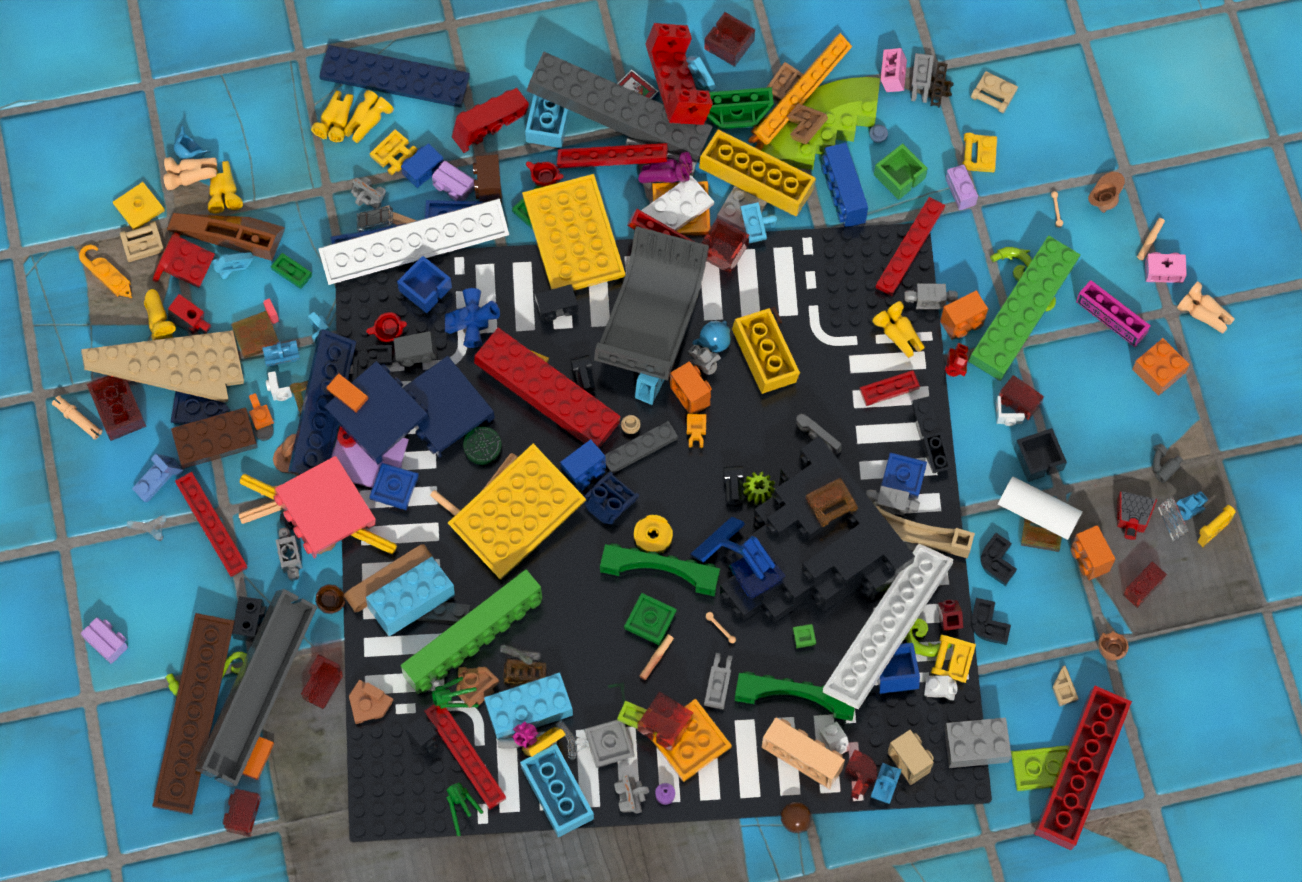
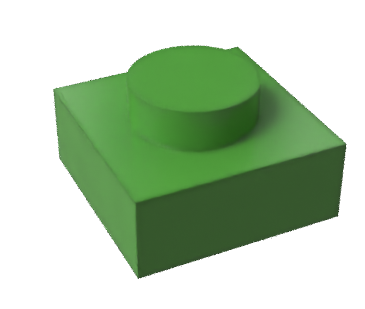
M812 624L793 627L796 648L816 645Z

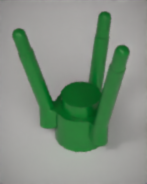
M459 677L442 686L435 687L436 690L432 691L434 705L439 706L440 709L446 707L469 708L465 703L448 702L452 700L451 697L473 692L477 688H467L451 693L449 689L445 690L463 680V677ZM475 703L472 707H478L479 705Z
M456 783L447 789L449 796L446 798L450 805L456 834L460 836L461 833L454 802L455 804L461 803L468 817L471 816V813L465 803L466 797L480 814H483L484 811L469 794L467 788H463L461 783Z

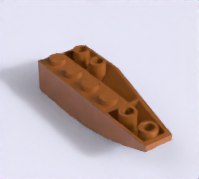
M173 213L167 227V231L176 232L243 253L251 252L253 256L273 261L285 227L251 217Z

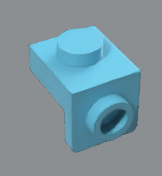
M313 312L308 318L310 324L317 331L312 335L313 343L316 345L319 331L322 329L329 331V327L326 325L327 321L323 316H318Z

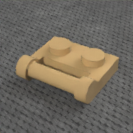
M985 71L971 98L991 105L1004 114L1017 92L1018 86ZM981 91H983V92H985V93H987V94H989V95H991V96H993V97H995V98H997V99H999V100H1001V101H1004V102L1001 103V102H999V101H997V100H995V99H993V98H991V97H989V96H987V95L981 93Z
M156 222L129 232H119L128 262L164 252ZM153 232L152 235L145 236V237H142V238H139V239H135V240H132V241H129V242H128V239L135 238V237H138V236L145 235V234H148V233Z

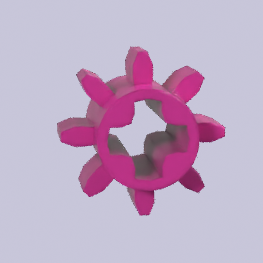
M524 721L513 729L516 733L512 737L517 745L527 748L529 745L532 746L537 742L535 736L538 732L534 725L527 724Z

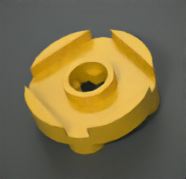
M646 516V518L638 521L634 528L636 546L645 553H664L672 542V528L668 521L661 516ZM653 530H655L656 534L658 535V537H655L654 539L650 538V536L648 535V533H652Z

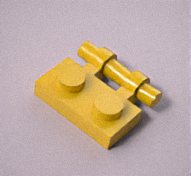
M395 129L369 154L383 168L389 163L391 167L387 171L390 175H393L396 171L399 172L401 170L404 160L411 158L418 149L415 146L407 149L408 139ZM401 152L403 155L396 160L394 157Z

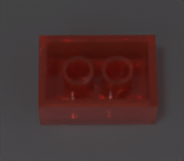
M108 375L87 384L110 441L146 427L126 379Z

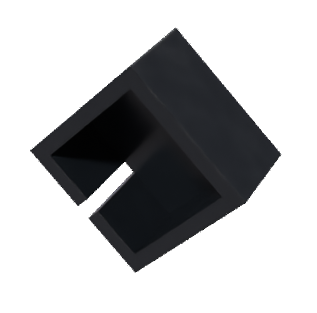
M1052 428L1016 440L1014 450L1028 482L1044 477L1045 473L1051 475L1064 470L1067 461Z

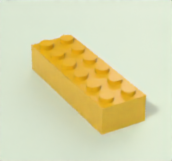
M717 130L700 157V169L796 217L814 190L815 177L720 130Z

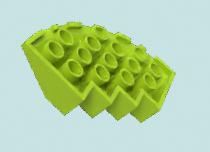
M847 78L817 87L803 105L825 113L828 119L807 144L793 140L790 134L798 124L788 121L769 144H764L761 151L795 168L813 170L815 154L824 155L825 148L834 146L836 140L854 142L856 126L873 127L875 125L880 78Z

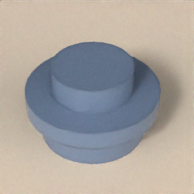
M874 125L870 129L869 136L874 142L880 143L886 140L888 131L882 125Z

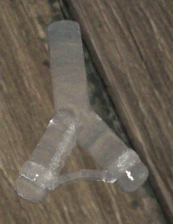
M162 515L148 523L127 521V528L146 530L156 540L162 541L164 538L162 526L167 521V517ZM160 525L159 532L154 527Z
M504 644L500 648V652L518 657L527 665H531L533 660L541 659V653L522 651Z
M562 720L556 724L566 734L568 758L570 760H574L580 750L590 748L587 739L574 736ZM575 744L583 746L575 752Z

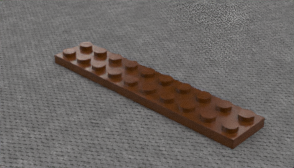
M195 613L153 800V808L189 815L193 814L201 773L196 771L195 768L210 736L234 620Z

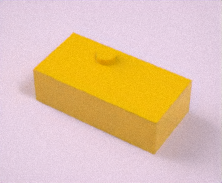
M770 308L735 319L732 331L761 394L796 383L800 372Z

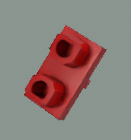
M958 343L955 349H949L945 371L949 376L955 377L960 374L965 376L967 373V346Z

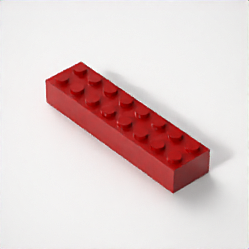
M500 328L495 330L475 355L474 364L584 444L591 439L600 449L620 423V415Z
M1094 686L1091 689L1034 832L1035 835L1069 850L1076 846L1132 701L1098 686Z

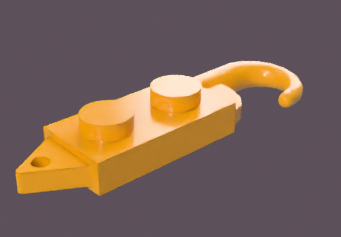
M95 245L82 247L79 252V259L92 274L117 297L120 295L132 298L130 281L105 258H97L91 262L85 254L88 250L94 249L98 251V247Z

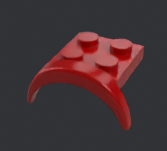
M174 232L158 263L153 281L158 282L164 271L199 288L215 254L179 237L180 234Z

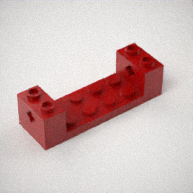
M654 23L645 45L669 123L704 125L713 103L709 91L696 90L692 74L688 68L685 53L692 39L688 25Z

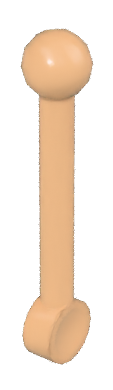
M1053 191L1051 197L1054 199L1057 218L1055 225L1060 228L1063 225V221L1060 219L1057 201L1058 192Z
M706 613V619L712 621L726 635L730 643H735L736 638L731 636L713 618V613Z

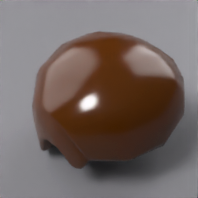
M327 584L321 587L315 597L318 609L326 614L339 612L345 604L344 592L336 585Z
M792 802L787 804L782 810L781 822L789 832L800 834L807 831L811 826L812 814L803 803Z

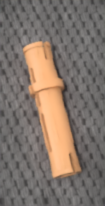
M60 395L56 399L61 404L53 400L52 405L64 413L63 416L65 418H70L94 440L99 438L94 431L101 435L102 429L98 428L77 411L76 406L70 405Z

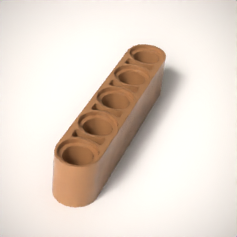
M425 544L419 545L349 589L344 594V597L354 612H359L367 607L366 597L433 556Z

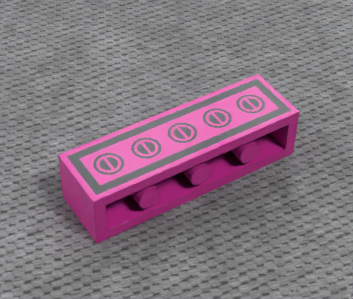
M1092 280L1078 294L1076 303L1134 347L1147 335L1151 325Z

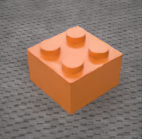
M976 290L944 306L940 322L951 340L955 338L960 339L967 332L973 329L978 330L984 325L988 307Z
M1162 338L1135 361L1132 370L1159 396L1186 373L1190 364Z
M690 361L670 373V388L688 414H697L710 406L712 389L710 384L706 380L703 381L700 377L701 373L698 367L693 366Z
M1098 525L1076 534L1071 546V553L1075 559H1078L1082 574L1087 576L1088 580L1110 572L1115 557Z

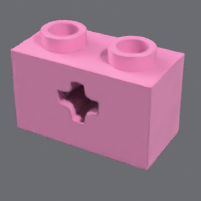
M902 48L886 49L883 51L881 82L886 92L904 91L907 59Z
M1159 252L1148 254L1145 260L1146 282L1183 283L1186 278V255H1180L1179 253L1161 254Z

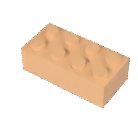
M775 718L763 736V749L829 790L843 769L845 759H843L839 752L828 750L825 748L824 743L819 740L814 741L810 739L805 731L794 729L785 719Z

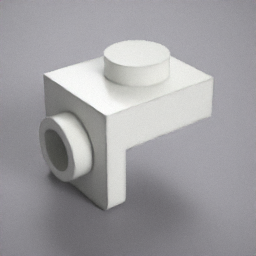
M269 372V380H266L267 390L271 391L273 400L285 401L292 397L290 387L279 388L276 372Z
M927 676L925 696L946 697L948 700L954 701L955 694L957 693L955 680L949 676Z
M838 722L819 730L830 751L835 750L843 754L850 750L847 736Z

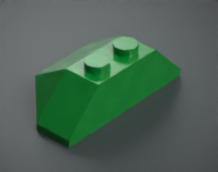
M772 87L709 92L713 105L707 118L719 129L758 126L774 105Z

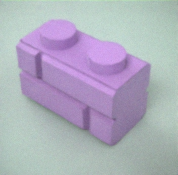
M444 161L432 175L433 186L439 191L444 190L447 192L448 196L454 201H465L475 189V179L447 161Z
M965 165L948 169L945 179L958 209L963 210L976 205L978 194L974 189Z
M96 618L81 632V635L98 653L112 664L119 655L127 650L128 647L125 643L127 639L120 632L115 634L111 630L113 626L106 619L102 621Z

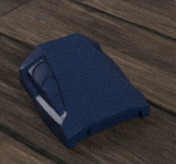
M610 471L584 496L586 499L584 503L588 511L602 523L613 524L621 513L639 498V494H635L613 476V473Z

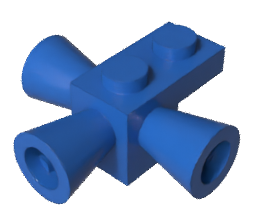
M468 288L463 290L466 307L445 314V332L451 334L466 329L463 345L469 348H476L482 346L479 331L489 328L488 320L499 318L500 309L494 301H489L484 306L479 307L481 290Z

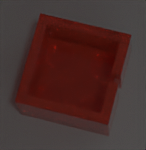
M724 12L717 21L716 27H713L705 37L704 49L735 67L754 42L755 29Z
M717 218L711 226L709 234H706L701 244L709 246L707 262L731 274L749 245L750 235Z
M659 691L637 724L638 731L651 740L655 738V732H657L656 743L672 752L692 722L693 712Z

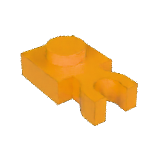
M687 414V435H691L689 447L693 446V441L698 440L700 447L703 448L704 440L701 435H706V414Z

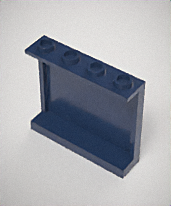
M446 356L403 387L406 392L410 390L413 393L418 404L422 403L429 412L427 414L430 420L424 419L415 427V432L421 440L424 439L428 443L427 448L432 454L436 453L439 458L442 457L441 452L479 424L485 420L489 423L495 419L492 408L449 356Z
M376 361L352 382L355 387L369 398L357 412H354L336 397L324 407L327 413L379 465L383 461L382 456L420 422L424 419L427 421L430 419L427 414L429 412L422 403L418 404L415 401L416 397L410 390L406 392L402 388V382L397 377L393 378L390 375V370L384 364L380 365Z

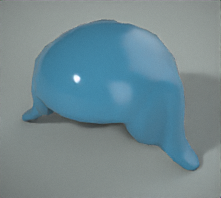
M181 126V132L174 141V152L181 160L201 159L204 154L211 153V151L203 150L193 139L187 136L184 127Z
M711 321L704 325L700 332V338L694 340L693 344L706 347L709 351L715 353L724 351L731 341L730 328L727 326V321Z

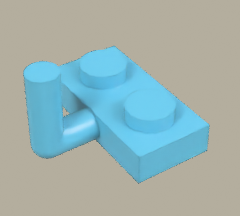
M693 55L686 59L689 64L688 68L692 76H696L698 86L707 91L715 89L716 85L700 57Z
M759 202L740 206L748 243L767 240L764 224L775 227L777 216L762 217Z
M240 252L232 255L224 254L219 259L213 260L212 263L220 277L226 279L232 271L246 270L254 257L251 252Z

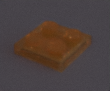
M267 311L231 324L244 359L262 353L263 347L277 345V342H279Z

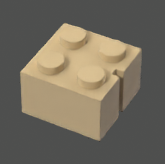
M911 730L890 742L887 752L895 765L902 769L901 773L910 785L930 773L934 763L931 752L922 747L920 737L916 733L913 734Z

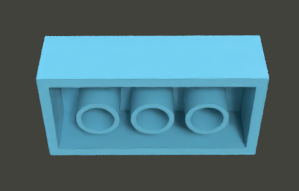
M534 95L525 130L526 142L562 148L571 110Z
M430 557L368 595L366 601L370 612L387 635L391 636L454 597L455 591L453 583L434 558Z
M560 673L484 697L497 741L499 738L513 736L516 733L513 729L524 721L537 728L573 716V709Z
M557 744L520 762L521 768L558 838L594 819V813Z

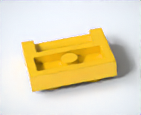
M965 133L963 139L965 141V154L962 165H965L969 171L994 173L997 136ZM972 143H978L976 163L971 161Z
M1230 505L1225 506L1221 514L1207 526L1204 525L1200 529V538L1197 542L1202 547L1231 522L1236 513L1234 508Z
M941 635L939 640L941 644L931 674L949 676L953 680L966 683L976 644ZM948 644H953L947 671L942 670Z

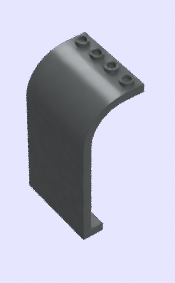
M636 226L628 269L600 343L596 345L594 361L664 380L669 379L699 295L707 262L708 245Z

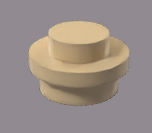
M634 415L624 417L621 422L622 430L628 434L636 433L640 429V420Z

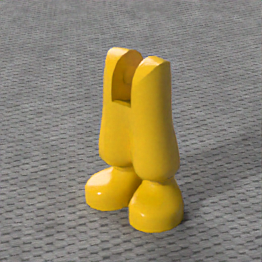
M335 91L321 115V123L316 122L311 127V131L316 136L322 139L329 137L332 142H342L344 140L345 134L343 130L347 125L349 111L354 96L352 94H346L344 100L341 101L342 92Z
M370 90L365 91V100L359 103L351 120L343 130L346 137L351 136L355 131L352 140L357 144L379 123L382 112L391 114L394 111L389 102L382 97L379 98L376 93Z
M222 161L223 173H218L217 170V176L210 178L209 194L212 197L208 203V211L210 213L219 214L224 211L223 194H225V204L228 209L238 210L243 206L242 199L235 194L237 188L229 161Z
M150 289L145 295L144 306L148 313L149 330L152 333L151 338L152 340L173 338L172 333L176 330L175 324L171 321H166L167 314L160 295L156 290Z
M898 301L887 312L882 311L877 314L872 322L876 326L883 327L886 336L910 358L914 353L907 343L908 341L918 352L925 347L907 317H902L901 313L904 305L901 301Z

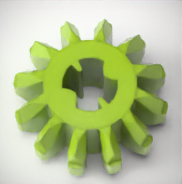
M753 472L752 477H746V482L743 483V488L745 489L743 494L748 496L749 502L754 499L757 505L760 500L764 503L766 499L772 498L775 482L770 481V475L763 477V472H760V476H757Z

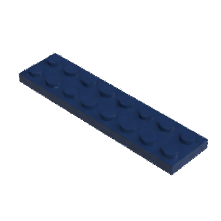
M328 45L319 77L320 80L462 108L470 73Z
M324 329L319 331L288 473L299 476L331 458L338 423L327 413L324 407L335 398L326 387L338 374L348 380L356 341Z

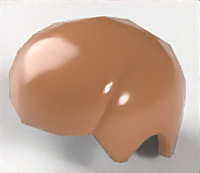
M1115 631L1108 634L1102 633L1098 641L1099 652L1107 660H1120L1126 656L1129 649L1127 639Z

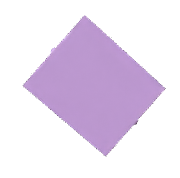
M346 434L344 439H348L350 436ZM338 438L333 448L332 457L336 456L354 484L373 488L382 463L398 468L402 467L409 439L402 438L382 456L383 461L379 465L357 443L353 447L345 448L339 444Z

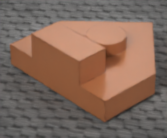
M459 667L458 678L463 677V680L458 682L456 691L473 687L477 688L476 691L458 695L471 708L475 703L480 705L484 701V697L493 694V688L500 681L487 667L472 669Z
M361 680L357 682L349 695L355 724L384 717L394 701L384 691Z

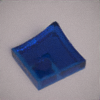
M764 546L762 547L775 567L766 570L763 573L764 577L762 579L755 575L744 557L729 566L750 600L786 577Z

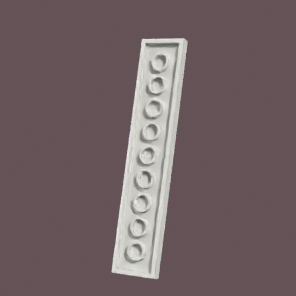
M495 199L320 247L318 250L328 285L414 262L422 256L428 258L508 236L509 232L500 199Z
M918 543L912 552L915 555L914 562L899 572L823 687V693L856 709L860 708L952 566V558Z

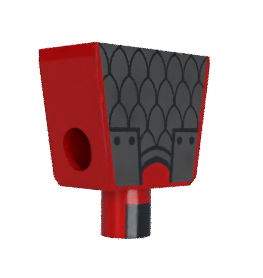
M178 294L168 308V320L191 334H194L197 329L206 334L211 328V324L204 320V312L180 294Z
M1120 491L1117 499V527L1125 529L1124 537L1126 539L1135 540L1137 532L1143 533L1145 531L1157 499Z

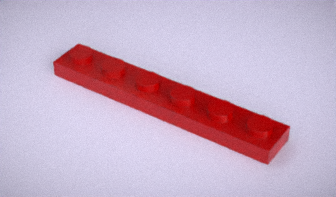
M667 143L558 149L557 166L558 168L663 163L667 162L668 159Z
M931 197L927 199L877 282V289L893 296L946 205Z
M190 472L175 480L177 487L230 577L247 569L248 567L193 473Z
M432 705L424 710L426 716L438 729L437 732L489 810L506 799L505 794L447 708L440 709L439 706Z

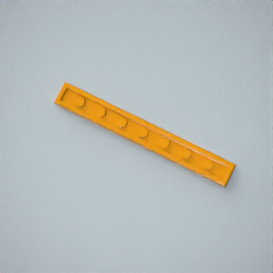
M841 33L831 41L755 129L754 133L765 145L769 144L789 121L787 116L797 104L803 105L852 48V45Z

